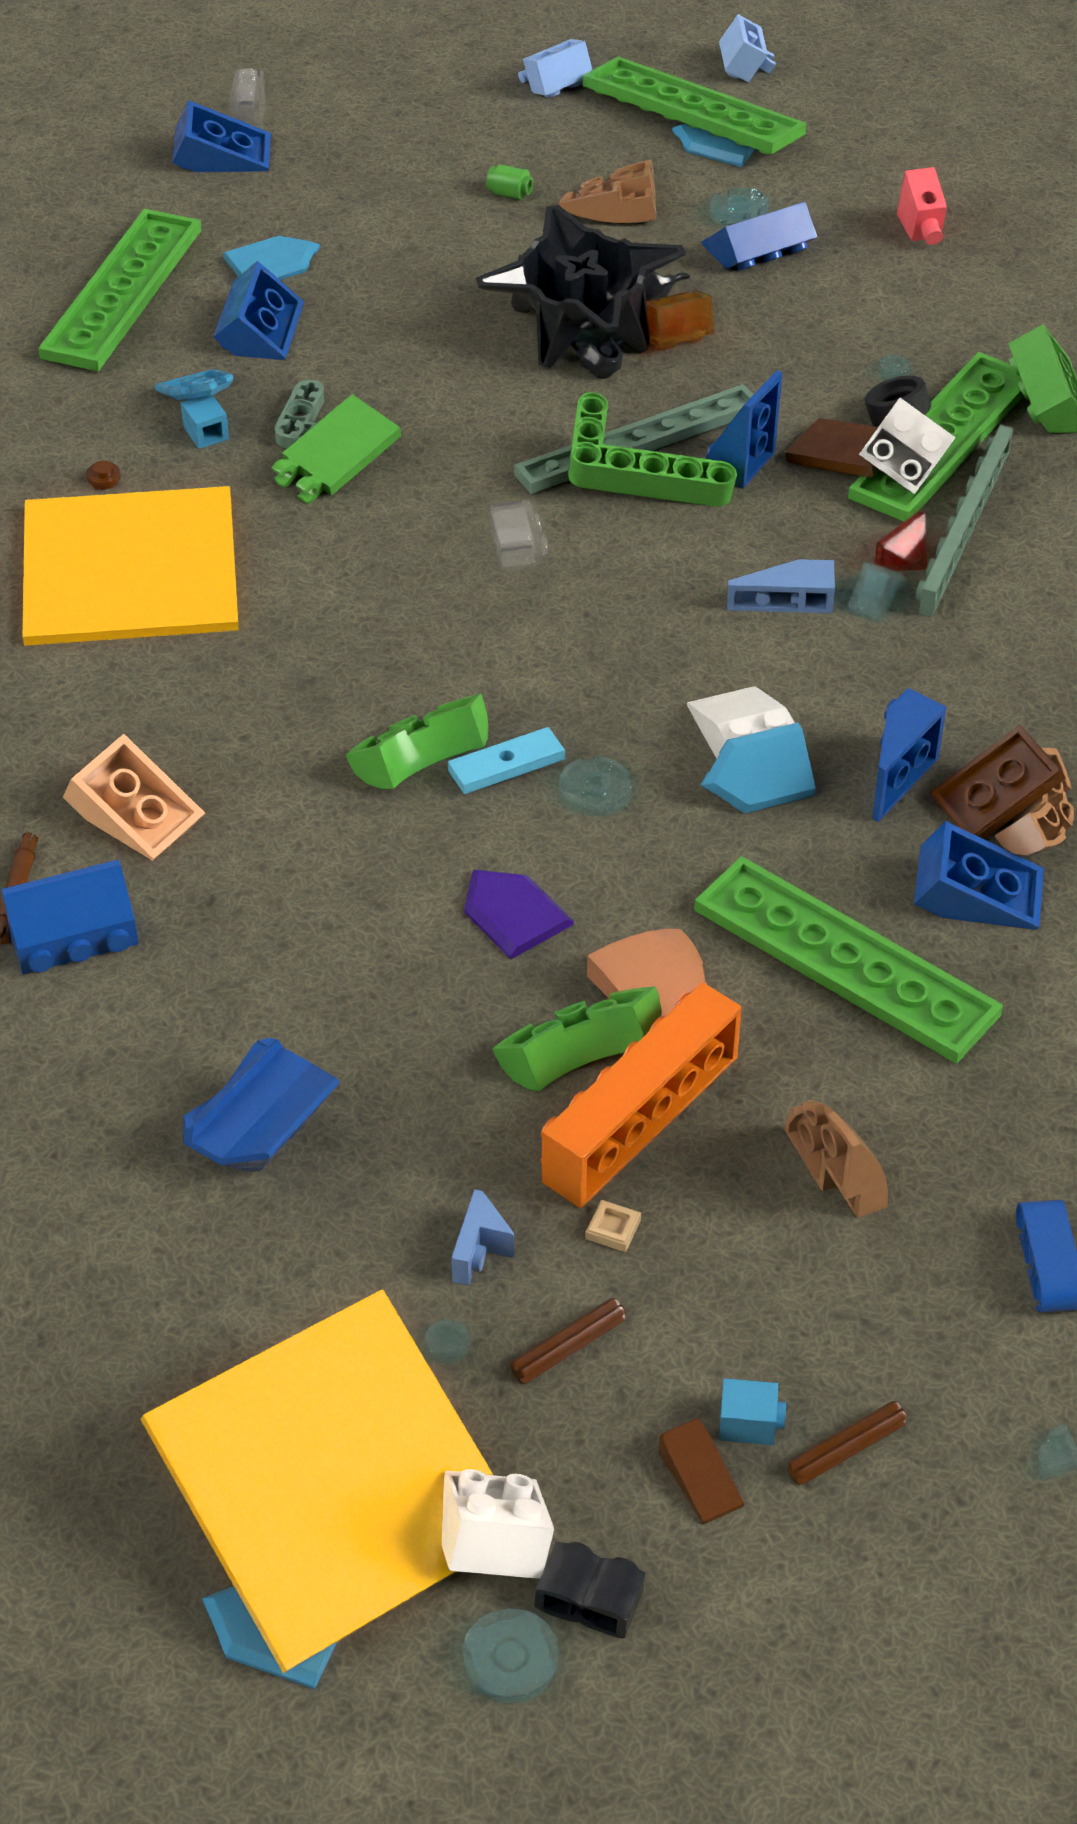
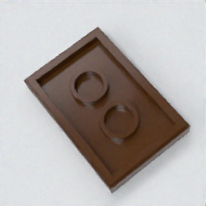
M818 418L785 452L786 461L798 465L873 478L880 469L859 454L878 428Z
M1018 725L930 791L929 794L955 826L982 839H986L1066 778L1059 767L1021 725Z

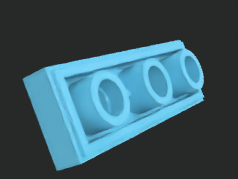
M546 727L448 761V772L463 794H467L565 760V749L550 728Z

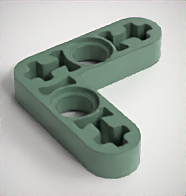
M303 380L295 386L275 425L274 431L277 445L287 449L317 424L315 420L325 400L322 383L316 380ZM295 413L307 414L304 416H294Z

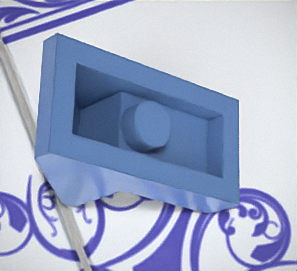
M475 1189L451 1258L452 1282L464 1285L470 1284L474 1271L481 1272L486 1252L514 1258V1234L485 1193Z

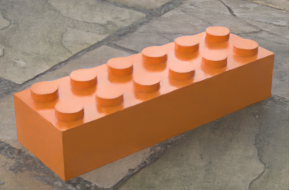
M703 982L691 993L683 994L670 1013L665 1017H659L641 1040L632 1042L626 1048L623 1056L612 1067L607 1066L600 1072L596 1082L585 1092H578L571 1100L567 1109L558 1117L554 1116L546 1122L541 1131L542 1183L581 1209L737 1059L742 1006Z

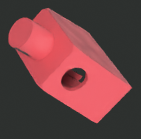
M934 167L907 170L904 173L897 215L911 241L925 240L927 244L935 245L943 239L942 229L947 211L946 201Z

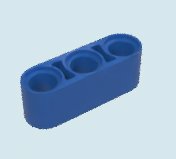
M1064 1201L1018 1202L1016 1207L1017 1228H1022L1023 1234H1019L1025 1263H1030L1031 1269L1027 1271L1034 1300L1038 1299L1040 1304L1036 1306L1037 1312L1077 1310V1251Z

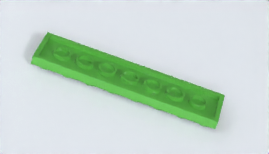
M619 56L583 75V86L593 89L597 94L615 97L619 102L631 103L639 106L644 111L662 114L666 119L684 122L691 128H700L711 132L713 136L731 139L738 145L753 147L763 154H774L806 134L807 123Z
M143 209L39 346L40 359L99 372L201 232V220Z
M978 352L931 401V408L925 416L956 438L917 492L913 494L880 470L873 478L860 476L849 487L848 499L908 523L1023 398V394L1018 386V382L1022 380L1021 376L1014 372L1011 364Z
M743 856L736 860L695 899L694 911L956 1064L1002 1015L1003 1005Z

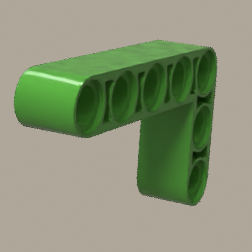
M588 392L580 396L576 411L568 469V479L572 484L581 488L706 506H724L731 501L737 477L736 469L731 464L717 460L603 444L608 401L604 396L595 392Z

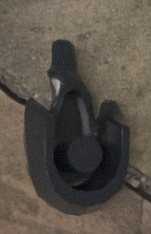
M655 271L644 278L647 306L665 298L677 281L689 279L690 275L681 272L676 275L667 274L666 276H661Z
M612 338L606 341H599L595 347L578 339L571 343V347L576 351L575 354L582 360L581 366L588 369L594 376L601 379L609 378L621 369L623 352Z

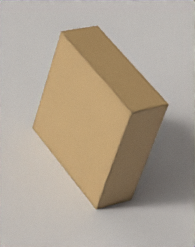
M601 1200L586 1230L585 1239L626 1252L641 1221V1212Z

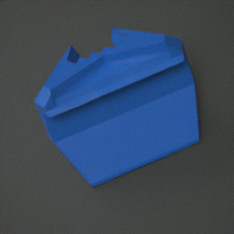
M267 1038L257 1040L223 1089L216 1096L183 1116V1144L220 1165L242 1171H261L280 1148L286 1144L288 1139H291L339 1085L340 1081L313 1063L282 1047L278 1039Z

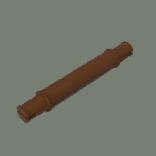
M30 832L22 835L20 847L14 853L15 857L5 888L27 883L33 860L36 857L34 850L38 837L35 834L32 838V833ZM3 897L0 904V944L8 943L10 936Z

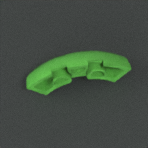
M482 694L468 696L436 706L437 710L426 714L421 720H418L416 715L400 720L388 726L390 731L381 734L377 741L374 736L366 738L346 754L351 768L368 785L379 789H394L403 780L423 768L446 758L484 747L488 739V718Z
M656 986L613 992L609 995L610 999L597 1002L590 1007H587L584 1000L555 1011L556 1020L542 1023L535 1028L530 1023L492 1048L501 1068L514 1082L526 1089L541 1091L548 1084L566 1073L590 1062L624 1053L632 1042L641 1040L662 1014Z

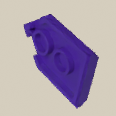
M473 869L464 913L510 960L574 925V921L528 875Z

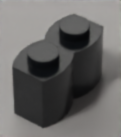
M555 1542L536 1588L534 1607L546 1614L570 1622H580L588 1628L617 1638H625L644 1590L646 1573L640 1570L635 1563L625 1558H600L588 1546L582 1543Z

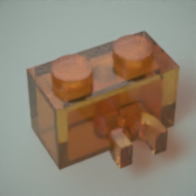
M692 290L646 301L651 344L655 345L657 349H671L675 347V343L682 341L688 343L699 342L702 340V336L714 334L711 295L698 290Z

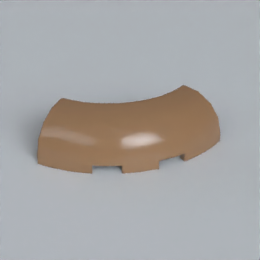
M1057 748L1042 749L1059 767L1066 779L1013 818L1012 825L995 835L1001 846L1013 854L1034 855L1053 848L1066 839L1065 832L1073 825L1074 807L1067 802L1066 792L1071 789V785Z

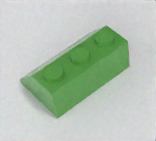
M1042 324L1008 343L1013 355L1009 358V362L1014 372L1021 376L1022 380L1018 382V386L1026 400L1029 399L1031 405L1027 406V410L1034 423L1038 424L1041 422L1049 433H1077V376L1068 355L1046 326Z

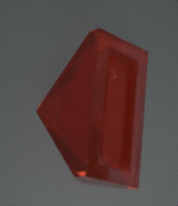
M919 510L877 542L874 568L876 570L905 571L927 569L924 512Z

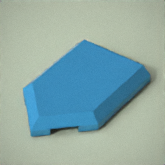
M681 124L672 128L675 136L679 137L682 141L683 148L687 153L742 167L755 150V148L750 146L738 145L731 139L713 136L711 132L691 128L687 124Z
M276 236L224 252L223 258L237 276H240L256 261H259L279 280L306 272L310 265L309 261L313 255L317 254L320 244L312 241Z
M213 368L157 383L154 388L158 393L175 400L206 397L229 387L233 381V375Z
M797 722L726 740L710 772H707L700 786L721 797L743 813L815 796V782L800 724Z
M234 1586L202 1598L226 1658L315 1690L336 1643L283 1674Z

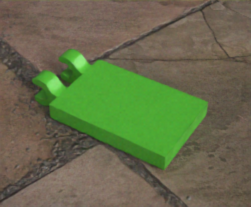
M352 394L282 452L283 459L278 460L272 466V470L278 474L274 481L285 488L299 474L303 475L304 477L296 483V487L302 491L298 495V499L306 504L315 500L323 491L332 496L401 437V429L398 425Z

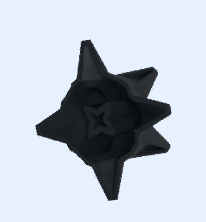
M560 205L546 207L542 236L534 239L531 246L522 255L519 254L517 261L476 277V283L480 289L512 293L511 305L515 311L528 313L530 310L536 311L538 364L551 368L583 330L602 328L607 332L613 333L631 349L640 354L648 350L651 346L644 278L650 273L685 256L686 252L682 245L632 243L626 238L618 240L606 236L599 229L587 228Z

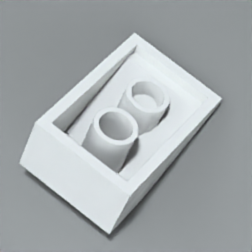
M756 686L687 702V707L716 759L728 739L795 723L785 706Z

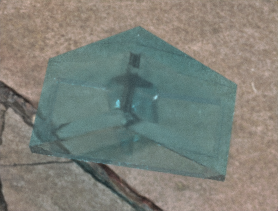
M864 561L847 607V612L879 623L906 585L908 578L898 572Z

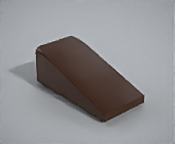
M699 1418L661 1434L659 1454L703 1525L744 1507V1502L708 1431Z

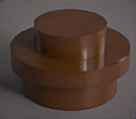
M98 461L86 471L88 482L93 487L101 490L114 487L121 476L119 467L109 461Z

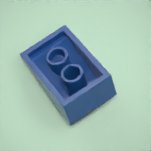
M188 100L175 127L172 163L194 172L268 171L271 133Z
M776 370L743 405L716 442H713L707 451L706 459L727 462L736 469L735 486L744 489L775 454L783 372Z
M907 688L898 699L893 698L888 703L884 712L886 723L880 741L882 748L872 819L877 822L888 813L939 759L947 707L910 688Z
M945 821L920 846L914 905L942 918L1037 930L1040 925L1044 868Z

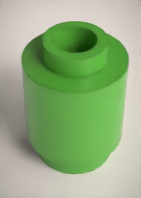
M499 164L497 167H490L487 174L486 187L487 190L493 191L494 195L522 200L525 195L531 193L533 178L530 177L527 169Z

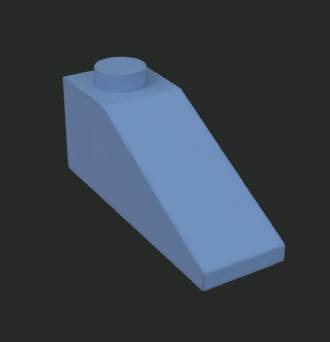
M798 559L728 580L727 610L833 613L835 594L834 560Z

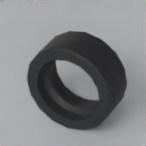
M909 375L894 377L879 383L867 392L864 400L873 426H880L899 398L926 415L932 404L923 378Z

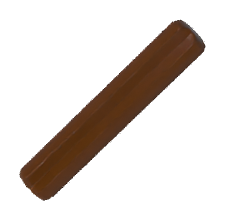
M610 1298L512 1360L511 1371L514 1377L521 1384H526L622 1323L625 1320L626 1313L624 1307L615 1298Z
M896 1401L887 1403L790 1459L787 1468L789 1475L798 1485L809 1482L905 1426L907 1418L905 1410Z

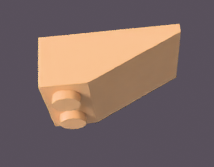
M125 734L71 778L63 795V798L85 820L152 861L205 814Z

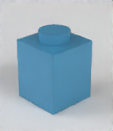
M213 395L180 402L183 427L198 449L229 440L227 414Z
M724 1378L719 1441L774 1445L775 1430H784L786 1417V1402L778 1401V1383Z

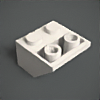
M899 398L859 455L915 494L956 437Z
M465 1469L462 1472L446 1470L443 1490L442 1548L449 1570L540 1579L545 1568L554 1526L537 1480L530 1479L521 1474H510L505 1477L486 1475L474 1469Z

